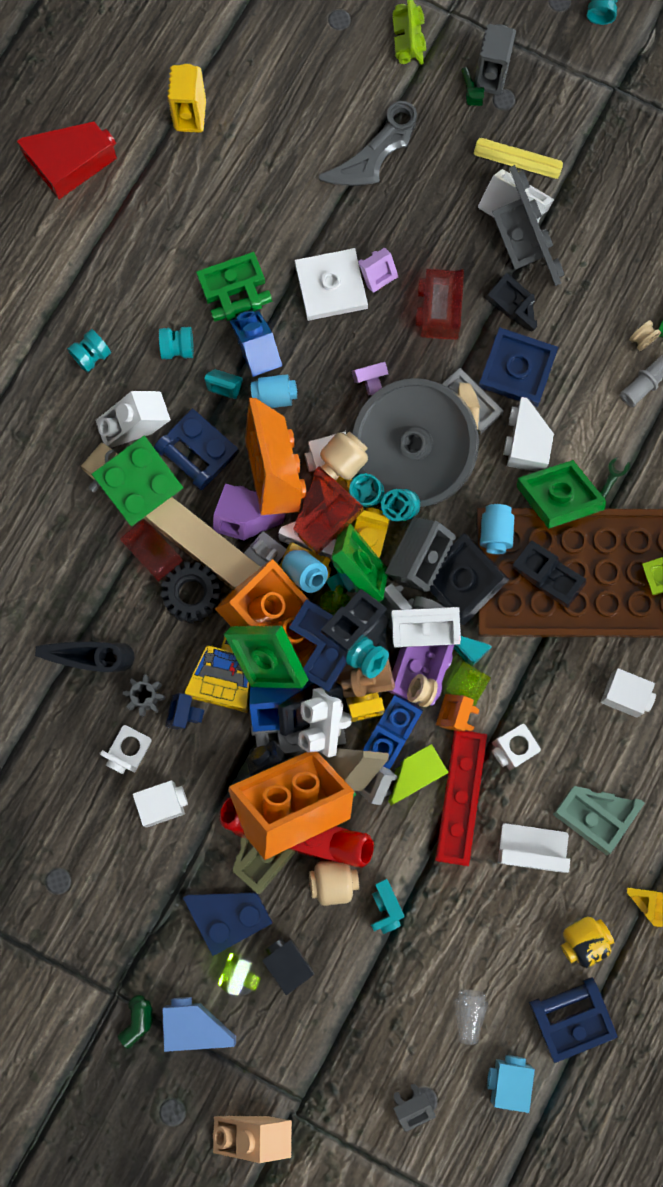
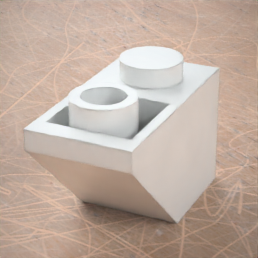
M131 391L96 419L102 441L110 448L139 439L144 435H151L170 421L162 394L156 391Z
M521 397L518 407L512 406L508 425L514 426L512 437H506L503 455L508 456V467L537 472L546 469L549 464L554 433L529 399Z

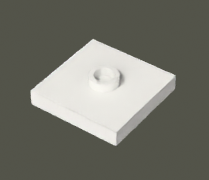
M355 248L295 260L307 321L368 309Z

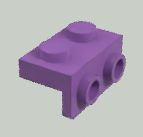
M454 645L401 647L392 671L395 688L388 692L408 700L407 691L412 679L418 674H423L427 679L436 680L438 684L436 696L430 704L433 706L442 692V681L446 670L451 665Z

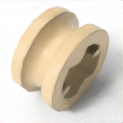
M651 320L636 330L629 339L632 343L636 342L638 344L637 349L639 351L648 347L661 334L659 329H653V322Z
M423 674L416 675L412 679L407 691L408 700L412 703L418 702L421 707H428L433 702L437 693L438 684L436 680L427 679Z

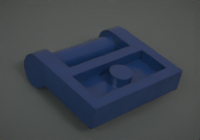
M193 408L167 435L161 437L154 446V449L161 456L165 454L194 480L193 485L200 491L239 453V449ZM181 441L208 467L201 471L174 445Z
M593 977L583 980V984L543 1001H540L538 998L529 1002L531 1011L554 1063L618 1038ZM589 997L593 1007L551 1024L549 1023L546 1014Z

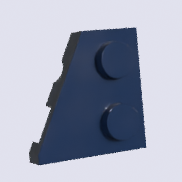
M257 893L205 894L183 897L212 956L273 923Z

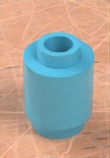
M288 374L258 378V381L251 382L252 398H257L271 408L292 406V399L298 398L296 381L290 380Z
M503 504L487 505L485 513L482 514L480 546L486 548L487 553L504 554L506 549L513 547L514 515L511 514L512 508Z
M293 550L286 554L283 559L282 568L284 572L303 591L313 593L321 589L328 577L326 566L307 551Z

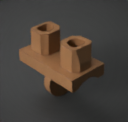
M389 659L383 670L371 679L363 675L360 668H353L346 664L336 681L343 688V698L362 697L367 694L394 690L395 688Z

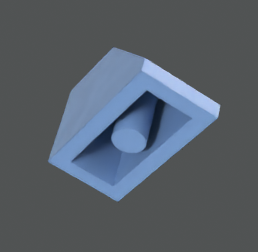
M191 997L171 999V1005H166L163 1008L164 1052L226 1048L236 1045V1035L201 1003L192 1004Z

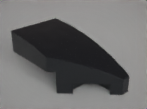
M506 272L486 295L485 299L510 319L532 332L537 328V320L535 321L533 308V303L535 302L534 294H530Z

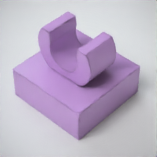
M386 248L378 252L374 251L369 258L358 261L365 283L372 292L377 291L398 277L392 255Z
M385 362L352 371L355 383L365 381L368 396L375 394L382 388L379 377L388 374Z

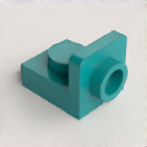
M388 879L376 883L375 886L378 891L372 893L379 911L387 910L389 916L371 924L373 931L381 929L382 934L400 927L399 920L405 917Z

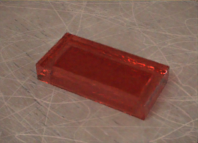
M145 519L120 538L127 549L157 581L161 580L183 561L178 553Z

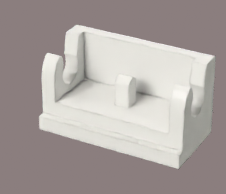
M459 607L392 610L394 647L460 644Z

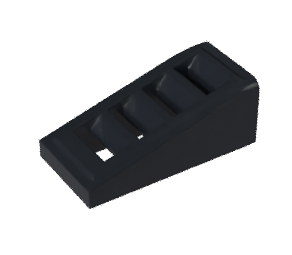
M335 682L330 692L325 690V693L340 699L344 711L343 688ZM314 683L278 705L281 735L287 736L310 727V723L305 721L300 713L301 702L312 699L313 689L321 688ZM294 710H295V712H296V717H295V718H293V711H294Z

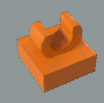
M445 694L436 725L449 730L472 731L474 726L469 725L467 721L470 713L478 714L479 709L472 706L474 700L464 695Z

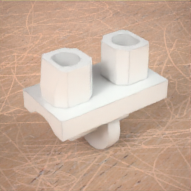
M323 688L313 689L312 699L301 702L300 713L302 718L310 723V729L299 733L298 745L307 752L319 751L328 758L333 757L337 753V742L341 729L349 727L352 718L349 713L343 711V704L340 699L327 695Z

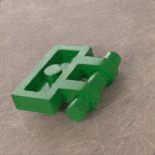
M255 252L196 272L207 304L217 300L221 303V307L210 310L214 322L225 318L227 321L235 319L236 314L251 309L254 312L262 309V305L273 302L269 290L257 294L255 287L265 284V278ZM246 291L247 298L231 303L229 296Z

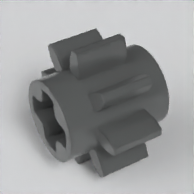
M144 675L141 682H136L131 678L130 683L133 685L131 690L123 692L124 696L132 700L127 705V708L133 710L138 706L141 717H144L146 710L150 709L158 713L159 711L156 707L158 700L163 701L166 699L164 695L157 693L162 684L159 681L152 685L149 684L150 679L148 675ZM144 689H147L152 696L151 698H146L145 702L142 703L137 695L143 694Z

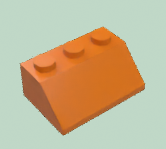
M249 398L245 443L261 515L299 512L301 499L306 498L305 480L299 479L298 475L300 473L299 455L293 454L292 450L294 448L293 430L287 429L286 420L283 415L257 398Z
M274 559L268 561L238 585L215 608L230 626H283L303 668L317 647L316 644L289 628L305 600L309 599Z
M318 751L305 752L229 786V794L244 834L264 860L351 818L354 790Z

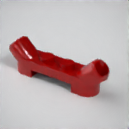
M228 797L220 809V824L235 835L246 838L232 799ZM335 826L289 848V850L317 857L322 861H334L363 868L372 858L374 842L367 833Z

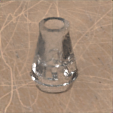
M476 990L458 991V998L454 999L459 1042L471 1045L478 1044L479 1034L489 1004L485 1001V993Z

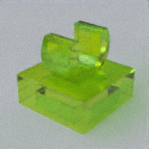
M463 661L446 691L452 695H464L473 699L472 706H475L491 677Z
M230 953L217 985L224 991L238 996L242 986L256 991L261 978L249 971L252 963L239 955Z

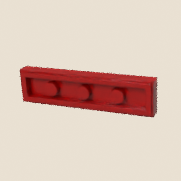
M457 730L453 732L435 857L437 862L469 867L487 734Z

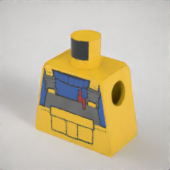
M224 636L221 649L206 646L185 694L192 696L193 700L248 713L250 684Z

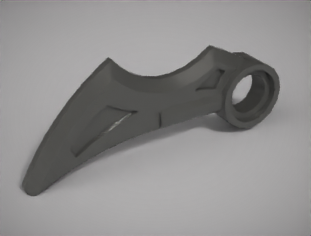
M407 101L393 103L387 112V125L351 159L338 167L320 174L319 180L346 186L379 183V171L384 159L393 151L408 147L411 133L416 127L417 112L415 107ZM403 112L409 115L410 120L408 123L401 125L396 123L393 117L397 113Z

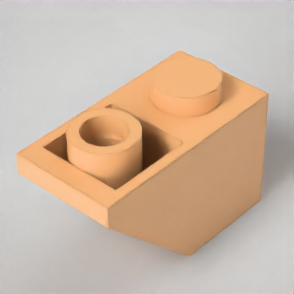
M214 1116L213 1153L257 1163L291 1158L292 1121L269 1116Z

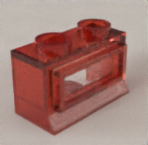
M426 269L425 278H419L418 297L424 298L423 307H417L416 326H422L421 337L458 340L461 328L464 269L456 271Z

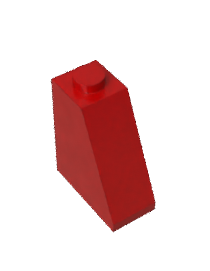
M94 121L22 137L17 141L23 157L58 199L64 197L117 159L113 147L116 145L113 136L107 129L101 130Z

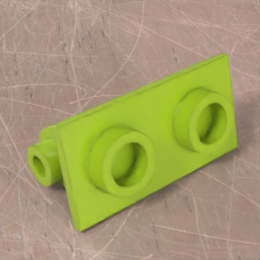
M407 0V5H396L393 11L394 33L396 35L405 33L404 35L394 37L395 57L401 64H407L412 58L416 57L422 65L424 64L423 51H426V41L421 32V25L424 24V14L421 6H416L413 0Z

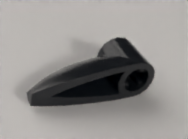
M122 642L54 643L36 646L35 652L36 657L98 672L126 671L133 665L135 659L132 648ZM113 654L117 655V661L112 660Z

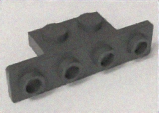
M513 165L509 167L521 199L492 211L514 269H519L544 258L554 285L557 286L561 284L560 277L565 275L559 259L552 260L548 248L552 247L553 243L547 228L542 231L540 230L537 219L542 217L536 200L529 201L525 189L530 187L524 170L517 171L516 166Z

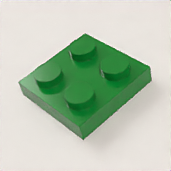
M145 435L91 474L131 527L183 489V486Z
M574 460L519 477L517 480L518 490L548 529L605 510L606 499Z
M349 522L339 529L332 553L333 564L341 574H346L349 577L357 593L362 589L380 602L384 597L387 575L385 573L388 568Z
M231 626L224 634L251 687L303 688L309 681L283 626Z

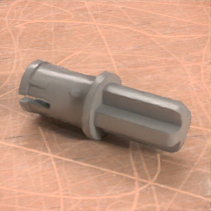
M663 355L646 370H640L638 377L620 392V397L628 406L635 407L651 390L655 391L658 389V383L663 380Z

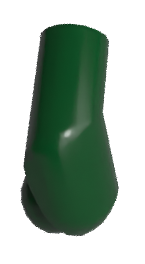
M136 995L129 1001L128 1007L131 1010V1024L117 1036L126 1049H129L152 1026V1006L142 995Z

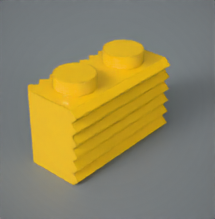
M191 64L173 65L170 67L169 95L167 97L174 129L181 132L201 133L204 129L206 106L201 68Z

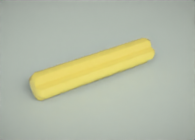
M484 138L477 140L474 149L476 156L510 166L515 165L517 168L555 179L560 176L563 162Z

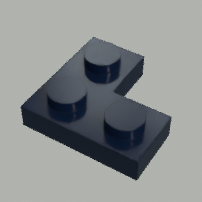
M306 599L289 628L317 645L303 669L311 682L330 692L347 664L346 658L348 653L321 633V629L334 615Z

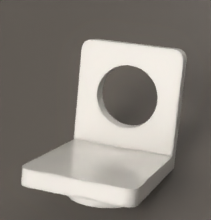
M521 724L492 742L495 747L492 750L495 758L502 767L507 766L509 771L541 751L525 724ZM515 736H522L528 742V750L523 755H516L510 750V740Z
M124 725L109 752L107 753L102 750L100 755L108 759L106 766L124 774L125 770L128 769L135 773L152 739ZM127 737H135L140 743L139 751L133 756H127L121 750V744Z

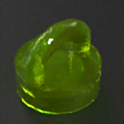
M339 584L335 587L334 591H327L321 596L319 607L334 615L342 606L345 607L351 598L343 593L344 588Z

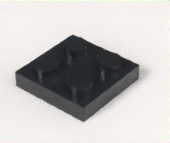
M463 533L450 547L447 557H444V562L441 563L442 568L438 569L439 573L436 574V579L433 580L430 591L445 608L459 607L460 624L465 625L510 579L469 535Z

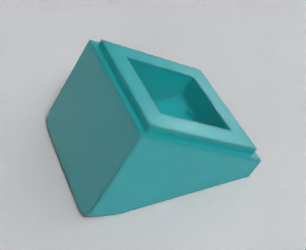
M216 369L207 373L204 378L208 391L232 399H237L243 382L242 377Z
M461 636L460 644H454L453 649L469 667H472L489 652L492 646Z

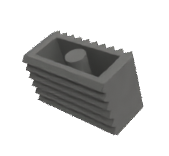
M502 24L486 25L479 53L474 87H484V92L501 95L503 93L516 34L515 29L508 28Z
M413 517L394 557L390 560L385 574L404 587L425 592L430 591V586L433 585V580L436 579V574L439 573L438 569L442 568L441 563L444 562V557H447V552L450 551V546L453 545V540L456 539L455 534L438 521Z

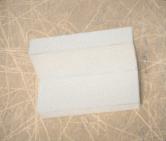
M502 169L494 174L478 205L479 209L494 217L492 211L521 199L510 173ZM531 185L525 189L529 201L536 200L541 215L549 210L554 201L553 198Z
M505 823L501 828L497 863L569 873L570 859L566 858L569 835L567 832Z

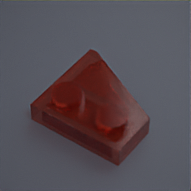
M318 466L315 469L310 490L306 493L301 514L298 515L293 528L294 534L318 555L364 511L363 506Z

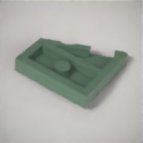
M573 786L553 815L605 855H609L645 803L639 799L629 800L615 797V794L606 792L596 793L587 788Z

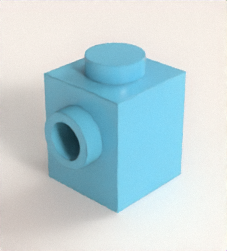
M506 1055L505 1061L496 1059L495 1068H489L487 1089L492 1090L491 1103L494 1107L526 1113L530 1112L535 1069L531 1065L526 1064V1058Z

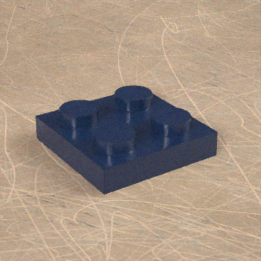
M499 327L479 387L520 401L521 397L528 398L533 406L538 407L559 347Z

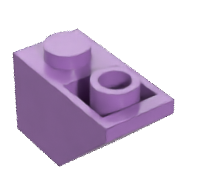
M225 484L214 512L213 530L219 534L246 540L262 531L284 523L286 513L261 515L256 492L250 491L243 486Z

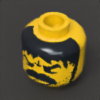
M587 916L564 929L563 937L565 943L560 946L571 964L577 961L581 967L587 969L610 956L612 951L611 945L614 944V939L601 919L596 921L592 917Z

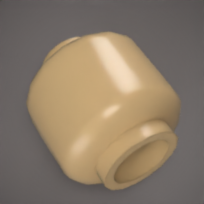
M350 431L347 434L337 433L320 452L321 459L325 462L321 468L334 480H337L339 476L346 480H351L368 461V455L365 452L368 447Z
M320 861L316 863L314 871H309L312 899L317 898L322 906L349 903L353 897V891L359 890L357 869L351 870L347 864L334 861Z

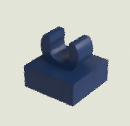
M181 693L174 694L171 698L165 727L179 730L185 729L187 722L202 723L204 710L190 707L192 696Z

